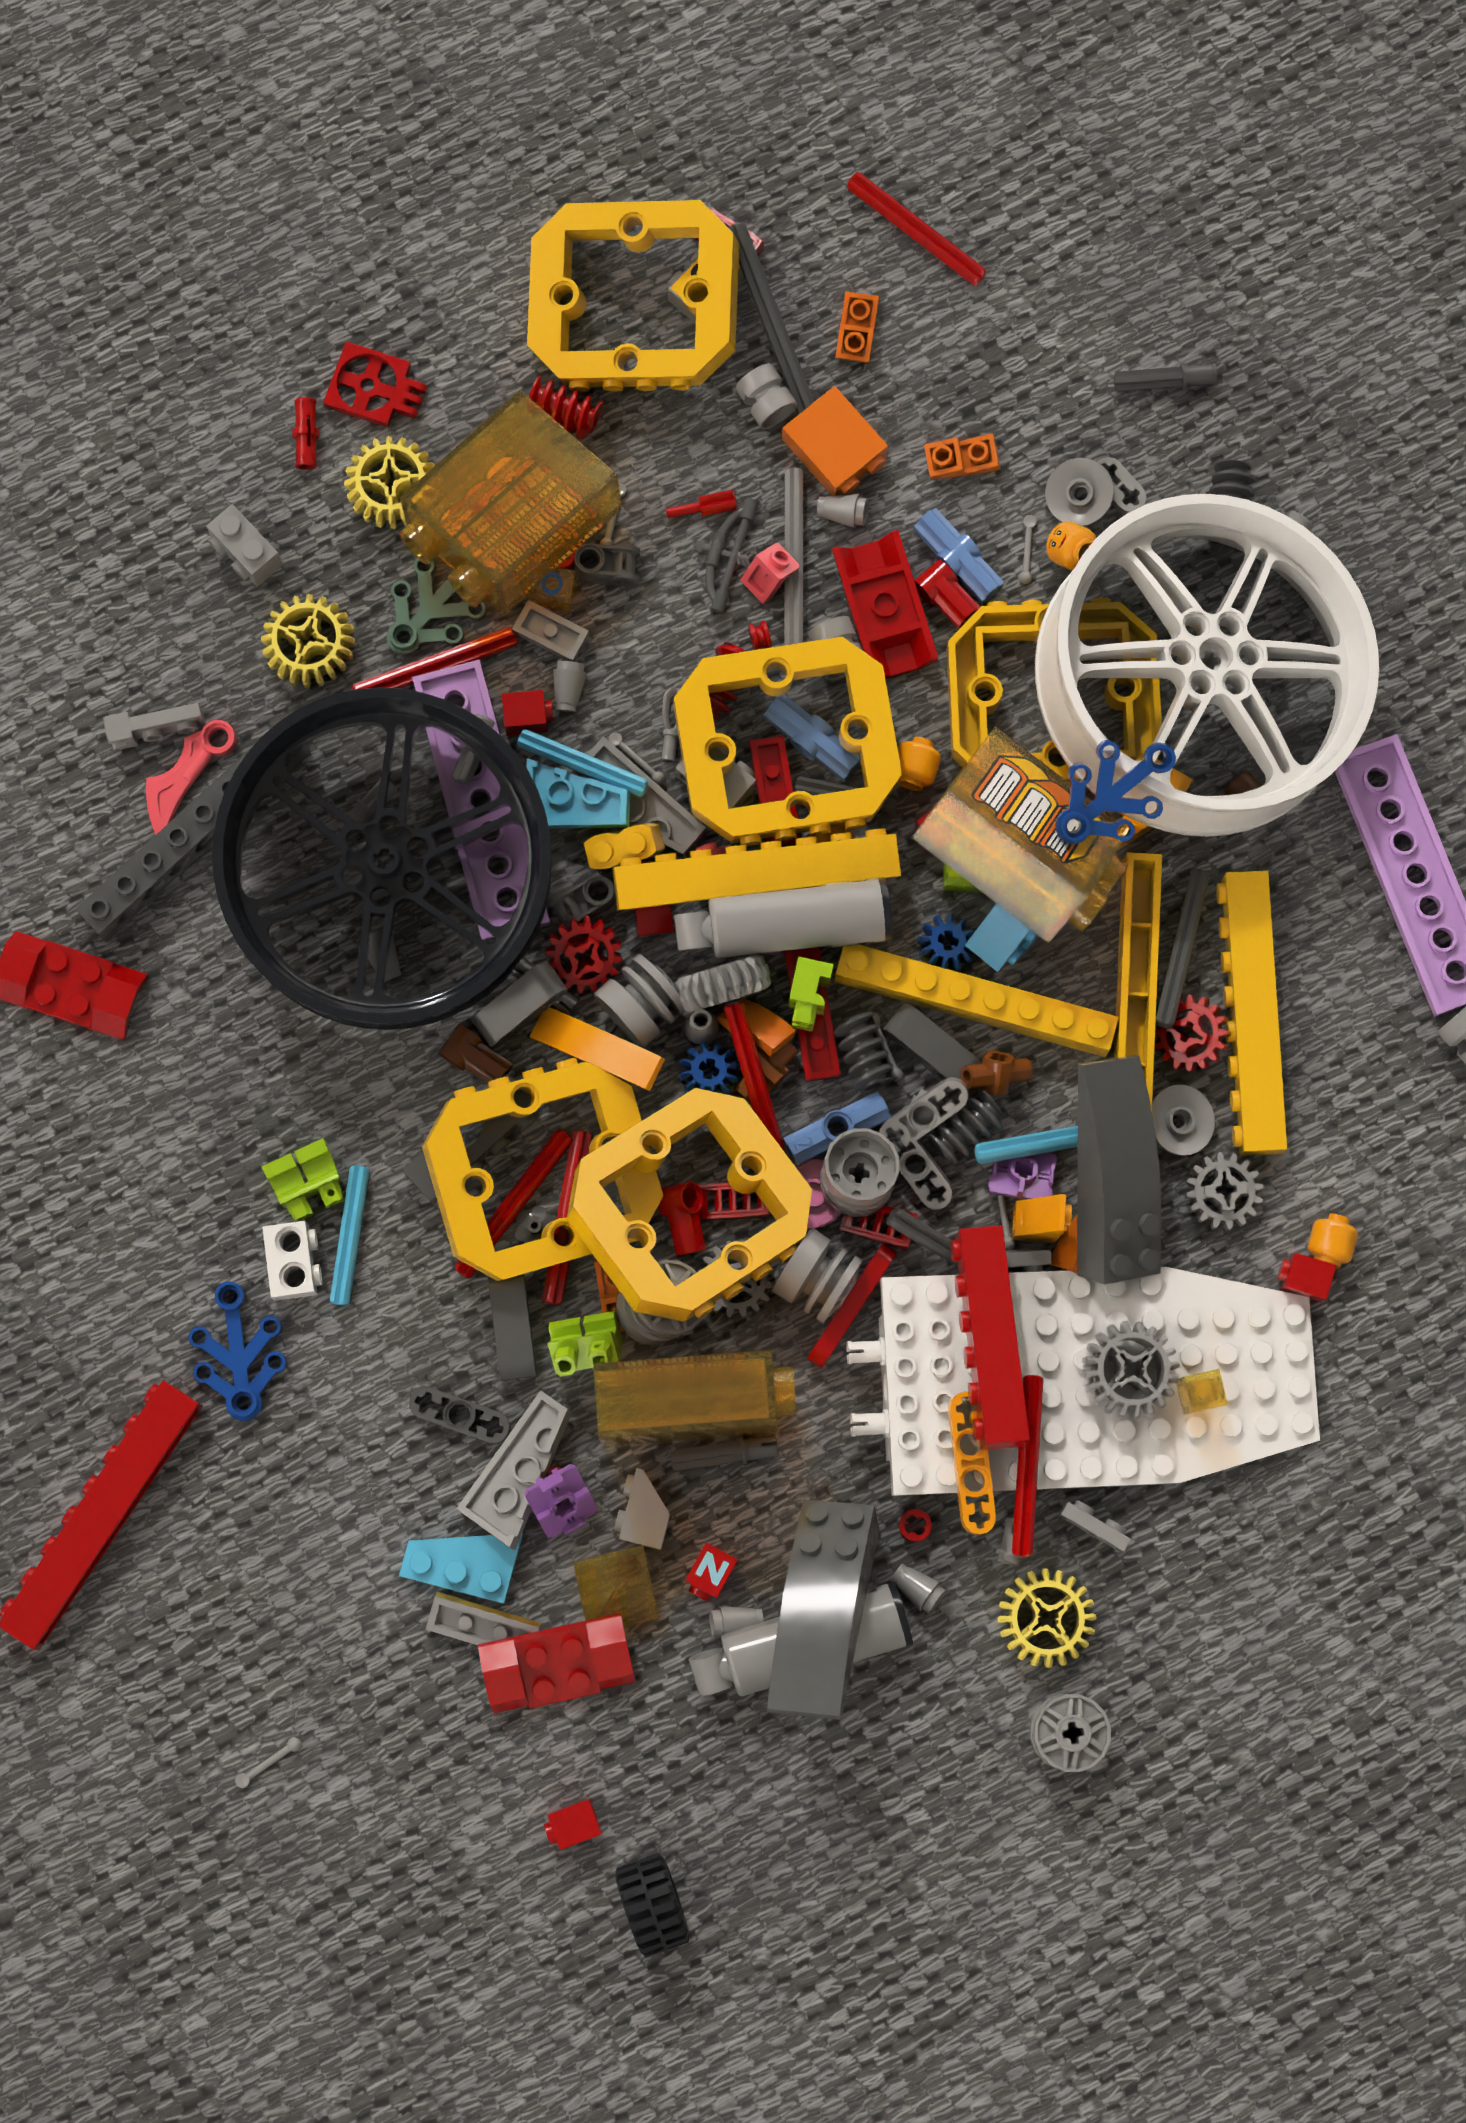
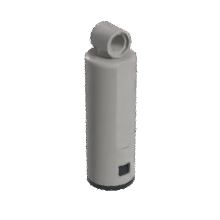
M885 877L865 879V881L829 883L820 887L713 898L708 900L709 911L674 915L678 951L713 947L715 958L823 946L834 948L857 945V943L892 941V916Z
M895 1582L867 1590L853 1662L913 1644L908 1620ZM779 1617L750 1625L725 1635L723 1634L721 1636L723 1648H714L691 1656L688 1660L699 1695L718 1693L730 1688L733 1684L739 1696L768 1689L770 1686Z

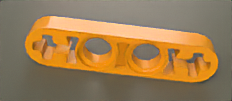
M961 1392L955 1395L948 1404L960 1519L962 1526L967 1532L980 1535L989 1532L996 1521L988 1450H981L980 1440H978L979 1450L975 1455H966L960 1449L961 1438L967 1434L973 1435L972 1428L961 1431L957 1429V1424L964 1425L965 1421L963 1413L956 1411V1406L962 1404V1398L966 1399L967 1404L971 1405L968 1392ZM972 1404L975 1408L974 1411L968 1415L969 1424H972V1420L977 1418L975 1404ZM970 1471H976L983 1477L984 1484L978 1492H971L965 1487L964 1477ZM983 1495L986 1496V1502H978L980 1513L987 1514L988 1517L987 1521L982 1522L981 1529L977 1528L975 1522L969 1521V1515L975 1514L974 1502L967 1505L966 1497L977 1498Z

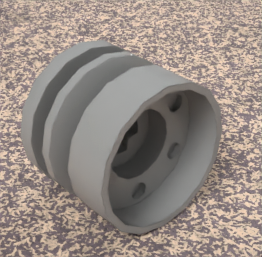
M637 954L632 959V963L640 974L638 975L628 966H624L621 970L628 985L623 987L619 982L609 979L594 993V997L616 1025L637 1046L644 1049L660 1035V1030L653 1020L656 1016L671 1025L675 1019L667 1006L680 1015L685 1012V1009L680 1001L681 996L677 992L676 985L668 975L644 956Z
M855 1128L839 1134L829 1145L820 1172V1189L826 1202L837 1212L850 1217H865L879 1211L889 1201L900 1171L899 1155L893 1143L882 1133L868 1128ZM854 1173L861 1174V1183L854 1182Z
M811 1228L787 1263L772 1292L791 1304L802 1293L807 1294L809 1297L805 1304L804 1312L809 1314L818 1301L824 1306L816 1320L824 1324L827 1318L840 1309L856 1284L859 1268L863 1260L855 1256L847 1269L840 1264L848 1250L843 1248L833 1259H830L826 1254L831 1240Z
M663 1260L657 1262L674 1286L679 1285L697 1273L692 1267L681 1261ZM620 1291L616 1298V1314L621 1327L632 1339L645 1345H660L669 1342L692 1330L703 1319H698L695 1315L686 1322L634 1312Z
M1060 1693L1047 1698L1035 1709L1030 1721L1029 1739L1034 1752L1045 1764L1064 1772H1081L1094 1767L1105 1757L1111 1743V1726L1106 1712L1094 1700L1079 1694ZM1072 1722L1073 1727L1080 1728L1081 1731L1080 1735L1075 1736V1742L1072 1744L1069 1738H1064L1062 1735V1731L1068 1730V1723Z

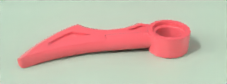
M223 720L210 721L202 730L184 738L182 754L174 767L161 775L146 778L147 808L155 835L174 819L184 796L213 757H224L235 750L238 738L234 729ZM224 730L227 732L228 741L224 746H211L210 736L214 731Z

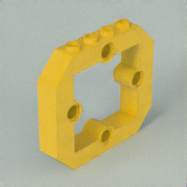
M701 200L566 203L531 238L527 346L571 391L587 392L590 390V387H603V390L611 392L622 391L623 387H636V389L641 391H654L657 389V386H670L673 390L685 391L689 390L690 386H700L736 351L739 242L733 232ZM637 225L643 226L642 231L638 235L629 236L631 228ZM699 238L698 274L688 277L683 282L680 290L681 299L691 314L696 316L695 349L640 350L634 344L627 343L618 346L615 350L568 351L570 321L582 316L587 305L585 295L577 284L571 280L573 241L622 240L629 250L640 253L651 248L655 239ZM703 290L708 291L707 297L703 301L693 302L696 293ZM565 294H573V298L568 304L560 305V300ZM630 359L638 360L633 370L624 371V365Z
M1095 598L1090 603H1083L1078 624L1079 639L1118 638V643L1157 640V634L1121 602H1111L1109 598ZM1027 600L1022 602L1021 605H1008L1004 601L989 602L987 606H981L948 641L946 657L951 758L978 782L982 780L997 757L1005 755L1025 757L1040 766L1051 780L1063 787H1071L1072 785L1068 778L1070 767L1067 763L1058 767L1052 765L1048 759V756L1051 754H1060L1052 740L1045 744L1041 753L989 754L987 715L997 710L1003 688L997 677L985 673L983 642H1037L1041 623L1049 604H1042L1039 600ZM1156 658L1119 659V662L1156 661ZM1109 678L1104 691L1105 701L1112 709L1122 711L1124 750L1120 751L1133 760L1142 761L1144 760L1146 749L1153 744L1162 725L1159 678ZM1120 684L1126 685L1132 694L1126 697L1120 696L1116 693L1114 687ZM979 689H987L992 693L993 698L989 701H982L977 698L975 692ZM1074 774L1075 780L1080 781V779Z
M844 637L703 658L674 697L673 707L691 814L731 843L740 842L741 845L748 847L762 843L761 839L775 837L776 841H786L796 838V833L810 831L812 836L830 833L833 827L845 826V830L866 827V822H870L900 782L902 771L883 665ZM771 669H779L785 674V679L780 682H773L767 677V672ZM845 672L852 713L848 714L841 723L839 741L846 751L859 753L865 787L813 796L805 791H796L787 796L785 800L728 809L723 774L730 771L735 763L736 746L729 736L715 732L709 693L760 686V689L765 694L778 697L790 690L793 680ZM852 726H860L866 731L867 735L860 740L854 739L849 735L848 729ZM720 747L727 752L728 757L723 761H714L709 757L708 753L711 749ZM797 804L803 805L808 809L809 815L804 819L794 818L790 813V808Z
M571 1058L556 1063L557 1070L544 1073L543 1067L522 1072L523 1079L510 1082L507 1076L489 1081V1088L476 1092L475 1087L470 1086L454 1091L455 1098L445 1103L422 1145L453 1257L496 1281L592 1253L567 1218H559L549 1222L543 1228L541 1239L495 1252L481 1205L482 1202L488 1200L492 1195L494 1189L493 1179L487 1171L480 1168H471L460 1128L508 1114L516 1118H523L537 1111L541 1105L590 1092L601 1133L591 1140L589 1146L590 1154L601 1147L605 1139H614L642 1120L632 1086L589 1061L578 1064L577 1058ZM521 1089L529 1094L530 1104L527 1108L519 1107L515 1103L514 1094L516 1090ZM643 1145L644 1150L651 1154L649 1145ZM633 1168L615 1180L625 1213L623 1216L627 1222L642 1220L649 1224L663 1198V1192L656 1171L644 1173ZM469 1177L477 1178L482 1185V1191L477 1197L469 1195L465 1189V1183ZM557 1227L565 1228L570 1235L569 1243L566 1246H560L554 1240L553 1234ZM634 1238L627 1239L629 1243L638 1241Z
M694 1088L580 1160L574 1173L567 1220L634 1312L686 1322L695 1315L698 1319H701L709 1314L716 1307L714 1303L722 1297H725L728 1301L738 1295L744 1289L742 1284L751 1278L755 1282L764 1278L773 1270L771 1265L781 1260L784 1264L791 1259L802 1240L806 1237L812 1188L744 1098ZM705 1124L733 1161L727 1173V1180L730 1186L742 1194L756 1192L776 1219V1222L745 1242L734 1241L727 1244L716 1261L679 1285L674 1286L651 1255V1251L656 1243V1233L653 1227L642 1220L627 1222L603 1187L633 1168L644 1173L658 1170L666 1159L673 1143ZM643 1145L652 1146L656 1149L657 1154L647 1153ZM747 1166L751 1168L755 1176L746 1174L741 1167ZM627 1239H637L641 1242L643 1248L632 1247ZM728 1259L738 1261L742 1269L736 1270L732 1268L728 1263Z

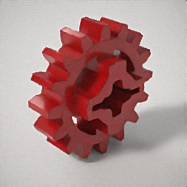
M585 915L583 923L578 924L576 918L571 917L570 927L567 928L560 923L558 924L560 935H549V940L554 946L545 947V953L547 956L553 957L548 962L553 969H556L555 972L560 979L564 978V985L567 989L576 984L578 993H582L584 986L589 985L591 990L596 992L597 982L601 981L605 984L609 980L608 973L612 975L618 974V968L613 963L622 962L621 953L615 952L621 948L620 940H611L615 935L612 927L603 931V920L599 919L595 925H592L589 916ZM583 933H584L583 936H579V937H576V938H572L573 936H575V935H577V934H583ZM600 940L603 941L607 948V957L597 950ZM586 949H589L590 957L584 955L582 959L578 960L577 952L584 953ZM561 952L564 953V956L570 958L567 969L560 960ZM591 971H595V972L592 973V974L583 975V974H585V973H588V972H591Z
M1188 995L1186 1003L1180 998L1176 1018L1182 1013L1189 1011L1187 1017L1178 1021L1175 1020L1173 1027L1170 1029L1161 1027L1160 1030H1155V1036L1161 1039V1042L1155 1045V1050L1166 1051L1162 1057L1164 1062H1170L1175 1059L1173 1068L1181 1070L1186 1063V1069L1189 1072H1195L1197 1064L1201 1069L1207 1070L1209 1069V1059L1216 1062L1221 1060L1220 1056L1216 1053L1219 1049L1228 1050V1046L1222 1042L1223 1037L1231 1036L1230 1031L1222 1028V1025L1229 1021L1228 1017L1217 1016L1221 1007L1216 1004L1209 1007L1210 999L1202 997L1197 1004V999L1194 995ZM1208 1020H1210L1212 1024L1213 1035L1210 1034V1031L1208 1029ZM1180 1028L1193 1029L1203 1039L1190 1038ZM1170 1032H1172L1176 1041L1174 1047L1171 1043ZM1204 1046L1208 1047L1201 1054L1194 1056L1197 1049Z

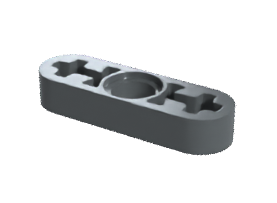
M420 1387L410 1397V1409L421 1420L488 1444H499L509 1435V1421L501 1412L431 1387ZM426 1394H431V1400L441 1406L443 1405L444 1398L450 1400L444 1408L443 1420L436 1419L440 1412L434 1409H427L426 1413H421V1406L416 1403L418 1397L425 1398ZM458 1405H463L470 1411L469 1421L462 1426L454 1425L449 1417L451 1410ZM476 1411L484 1412L480 1417L483 1421L492 1422L494 1418L500 1419L499 1425L503 1427V1432L495 1433L492 1438L487 1436L488 1430L478 1425L476 1433L469 1431L475 1424Z

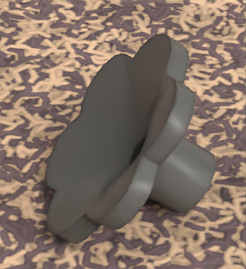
M534 1206L530 1211L523 1210L516 1217L518 1225L514 1229V1237L524 1243L541 1239L543 1228L549 1222L556 1220L553 1215L547 1214L546 1210L541 1206ZM537 1224V1229H532V1225Z

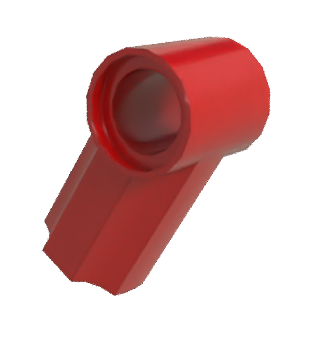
M940 559L914 580L918 594L929 605L934 604L958 630L980 608L958 584V579L952 569Z
M695 1182L662 1187L663 1198L657 1208L663 1216L669 1219L676 1256L705 1250L698 1214L704 1203L702 1189Z

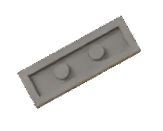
M437 1592L425 1630L478 1645L539 1631L541 1623Z

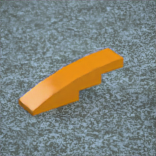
M550 1007L540 1014L529 1036L537 1042L561 1051L572 1058H577L579 1061H589L615 1077L648 1091L651 1090L665 1061L659 1055Z

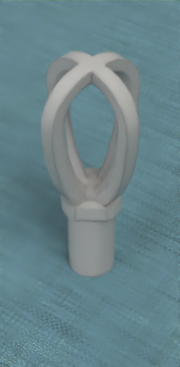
M669 688L663 696L662 718L665 729L663 730L662 761L675 762L679 737L677 725L675 724L674 728H671L669 723V706L671 697L677 694L681 688Z

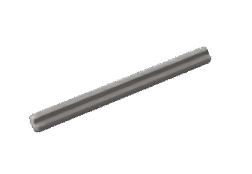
M788 468L785 470V550L799 563L800 567L797 572L784 580V645L803 643V470L800 468Z

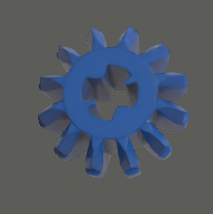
M948 914L946 923H943L939 915L934 916L933 923L935 927L925 923L922 930L927 936H919L917 939V944L925 946V948L919 951L920 958L932 956L928 964L935 966L939 962L941 963V968L948 969V964H951L954 971L960 972V961L968 965L972 962L971 955L967 953L972 951L965 944L975 931L967 930L963 932L967 925V920L962 919L958 925L953 924V914ZM944 937L951 938V944L953 945L949 951L944 950V945L942 944Z
M701 1042V1054L694 1048H689L688 1054L693 1061L681 1059L680 1066L689 1070L679 1074L680 1080L691 1081L685 1087V1091L688 1093L694 1088L716 1092L719 1089L722 1094L730 1095V1089L725 1083L736 1085L738 1078L729 1073L739 1070L738 1063H727L733 1057V1052L728 1050L724 1054L719 1055L721 1043L718 1042L714 1045L713 1052L708 1051L707 1042ZM707 1064L714 1065L715 1072L718 1075L714 1077L712 1074L711 1079H705L703 1071L700 1070L701 1067L704 1066L707 1069Z

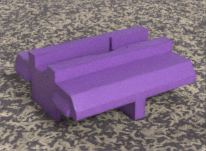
M1041 1153L993 1162L992 1174L988 1185L989 1193L1025 1200L1052 1196L1054 1170L1057 1163L1056 1154ZM1018 1173L1027 1174L1028 1176L1027 1178L1018 1177Z
M569 1464L560 1470L557 1468L551 1470V1475L544 1479L541 1477L535 1480L537 1483L528 1487L524 1492L548 1539L562 1532L565 1535L585 1525L587 1523L585 1519L598 1511L575 1465ZM565 1499L567 1500V1502L562 1504L561 1506H556V1504L560 1503L561 1501Z

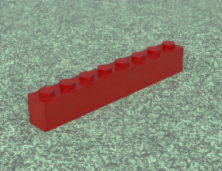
M162 1380L159 1385L155 1383L148 1390L143 1399L146 1405L139 1416L133 1414L123 1428V1432L126 1435L118 1446L113 1444L102 1460L106 1464L98 1476L92 1475L86 1482L81 1492L85 1496L77 1507L72 1505L61 1520V1524L64 1527L57 1537L51 1536L40 1552L44 1557L36 1569L30 1567L19 1583L23 1588L15 1599L9 1598L0 1610V1617L2 1618L0 1628L32 1650H40L202 1409V1404L170 1383Z

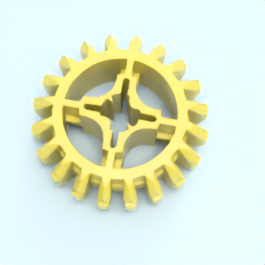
M388 435L386 437V444L380 445L379 440L374 438V448L370 450L367 446L362 445L361 452L363 457L353 455L351 459L355 466L346 468V474L350 477L344 481L345 488L350 490L347 494L348 501L355 503L353 508L356 514L364 512L363 518L367 523L376 517L377 527L381 528L385 521L389 520L390 527L395 529L397 527L396 520L402 519L403 524L408 527L410 525L408 516L413 515L415 519L420 520L422 514L419 508L430 510L431 503L428 499L436 498L437 493L433 488L438 484L437 476L433 475L436 471L435 465L432 462H428L429 455L426 451L418 453L419 446L415 442L407 447L406 439L401 437L398 443L394 444L392 437ZM396 460L411 465L418 474H410V471L398 469ZM384 462L379 471L369 473L374 466ZM391 470L396 479L392 486V494H390L389 487L387 486L391 478ZM413 488H416L408 499L399 503L401 495L406 492H413ZM372 490L373 494L384 495L387 505L375 502L364 491Z
M311 594L306 596L305 603H301L299 597L294 595L293 606L289 607L286 602L282 601L280 603L283 611L281 614L277 611H271L270 616L275 623H264L263 627L269 634L261 636L262 644L267 646L262 652L265 658H271L268 665L271 670L278 669L277 675L280 679H285L289 676L291 685L295 686L300 678H302L304 687L309 688L311 686V679L316 678L318 685L323 686L324 680L322 676L328 674L331 680H335L337 676L333 669L337 668L340 671H345L347 666L342 659L350 660L353 658V653L348 648L356 645L355 638L350 636L354 632L352 624H346L349 620L346 612L338 613L340 608L337 603L334 602L327 607V599L322 596L315 604ZM307 618L303 625L291 626L295 621ZM322 620L328 622L335 629V644L329 642L327 637L320 635ZM313 635L315 642L309 641L307 645L304 646L302 643V639L308 640L310 636ZM282 638L287 639L291 645L296 646L295 662L283 655L281 651ZM317 655L326 656L317 663L309 664L310 660Z
M1042 1569L1041 1580L1037 1581L1033 1571L1027 1572L1030 1584L1026 1585L1021 1578H1016L1014 1582L1020 1591L1016 1593L1014 1590L1007 1588L1004 1593L1013 1599L1011 1604L1003 1601L999 1603L1001 1609L1009 1610L1008 1616L997 1617V1622L1009 1623V1629L1000 1631V1636L1007 1637L1012 1634L1014 1640L1007 1644L1008 1650H1013L1020 1645L1022 1649L1018 1653L1017 1658L1023 1660L1028 1653H1031V1666L1038 1665L1040 1656L1044 1657L1046 1668H1052V1656H1056L1061 1666L1066 1665L1064 1653L1068 1652L1073 1659H1077L1079 1653L1073 1646L1077 1643L1080 1647L1087 1648L1089 1643L1081 1638L1082 1633L1094 1635L1095 1629L1085 1626V1620H1096V1614H1085L1084 1608L1091 1607L1094 1602L1092 1599L1081 1602L1079 1598L1085 1594L1087 1589L1082 1586L1074 1592L1071 1588L1075 1584L1076 1578L1073 1576L1069 1577L1065 1584L1061 1583L1063 1571L1060 1570L1055 1572L1053 1580H1049L1048 1569ZM1048 1587L1056 1589L1066 1596L1057 1603L1048 1605L1038 1598L1033 1590ZM1025 1599L1032 1610L1033 1617L1026 1628L1020 1631L1017 1614L1022 1600ZM1073 1605L1076 1614V1624L1069 1638L1061 1625V1618L1068 1608ZM1061 1606V1609L1055 1613L1056 1619H1052L1055 1621L1054 1628L1047 1624L1032 1630L1039 1623L1038 1618L1041 1616H1038L1040 1609L1049 1612ZM1045 1631L1056 1639L1061 1646L1054 1649H1041L1032 1645L1027 1640L1039 1632Z

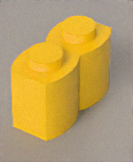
M655 823L631 826L621 832L614 831L599 834L589 838L584 843L589 867L592 869H607L619 866L621 859L641 857V860L651 858L665 850L660 825Z

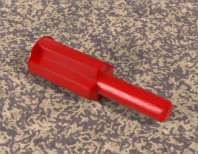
M732 489L698 496L699 502L670 507L666 509L668 518L701 512L703 517L737 510V500Z

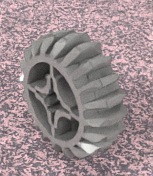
M755 954L678 978L675 985L677 992L681 996L680 1001L683 1004L684 1011L692 1012L764 990L769 987L771 980L769 977L768 964H765L764 957Z
M1128 1321L1121 1322L1120 1332L1114 1324L1107 1326L1108 1336L1102 1332L1095 1335L1096 1341L1100 1346L1090 1343L1086 1347L1095 1356L1082 1358L1084 1365L1092 1366V1370L1081 1373L1082 1378L1093 1379V1383L1085 1387L1086 1392H1092L1097 1389L1099 1395L1094 1398V1404L1098 1405L1107 1400L1108 1402L1104 1409V1412L1107 1414L1112 1413L1115 1407L1118 1406L1117 1414L1120 1419L1127 1416L1129 1409L1133 1419L1141 1417V1408L1147 1416L1153 1415L1155 1413L1153 1404L1159 1408L1166 1406L1162 1395L1172 1397L1175 1394V1391L1167 1383L1175 1384L1179 1382V1377L1170 1374V1370L1179 1368L1180 1364L1179 1362H1169L1168 1360L1169 1356L1176 1353L1175 1348L1164 1350L1162 1346L1168 1341V1338L1164 1335L1157 1340L1153 1339L1157 1331L1153 1326L1143 1334V1322L1139 1321L1135 1323L1133 1331H1131ZM1132 1341L1144 1346L1146 1349L1133 1356L1124 1349L1120 1351L1115 1343ZM1107 1353L1110 1355L1109 1360L1112 1362L1115 1370L1114 1376L1108 1381L1109 1383L1105 1379L1103 1369ZM1152 1357H1154L1157 1365V1379L1154 1387L1150 1384L1152 1380L1147 1374V1365L1153 1359ZM1141 1360L1136 1365L1137 1371H1134L1137 1373V1376L1133 1375L1120 1380L1125 1375L1124 1370L1127 1369L1124 1367V1364L1129 1365ZM1125 1384H1128L1137 1391L1141 1390L1146 1396L1142 1399L1133 1400L1121 1397L1115 1392Z

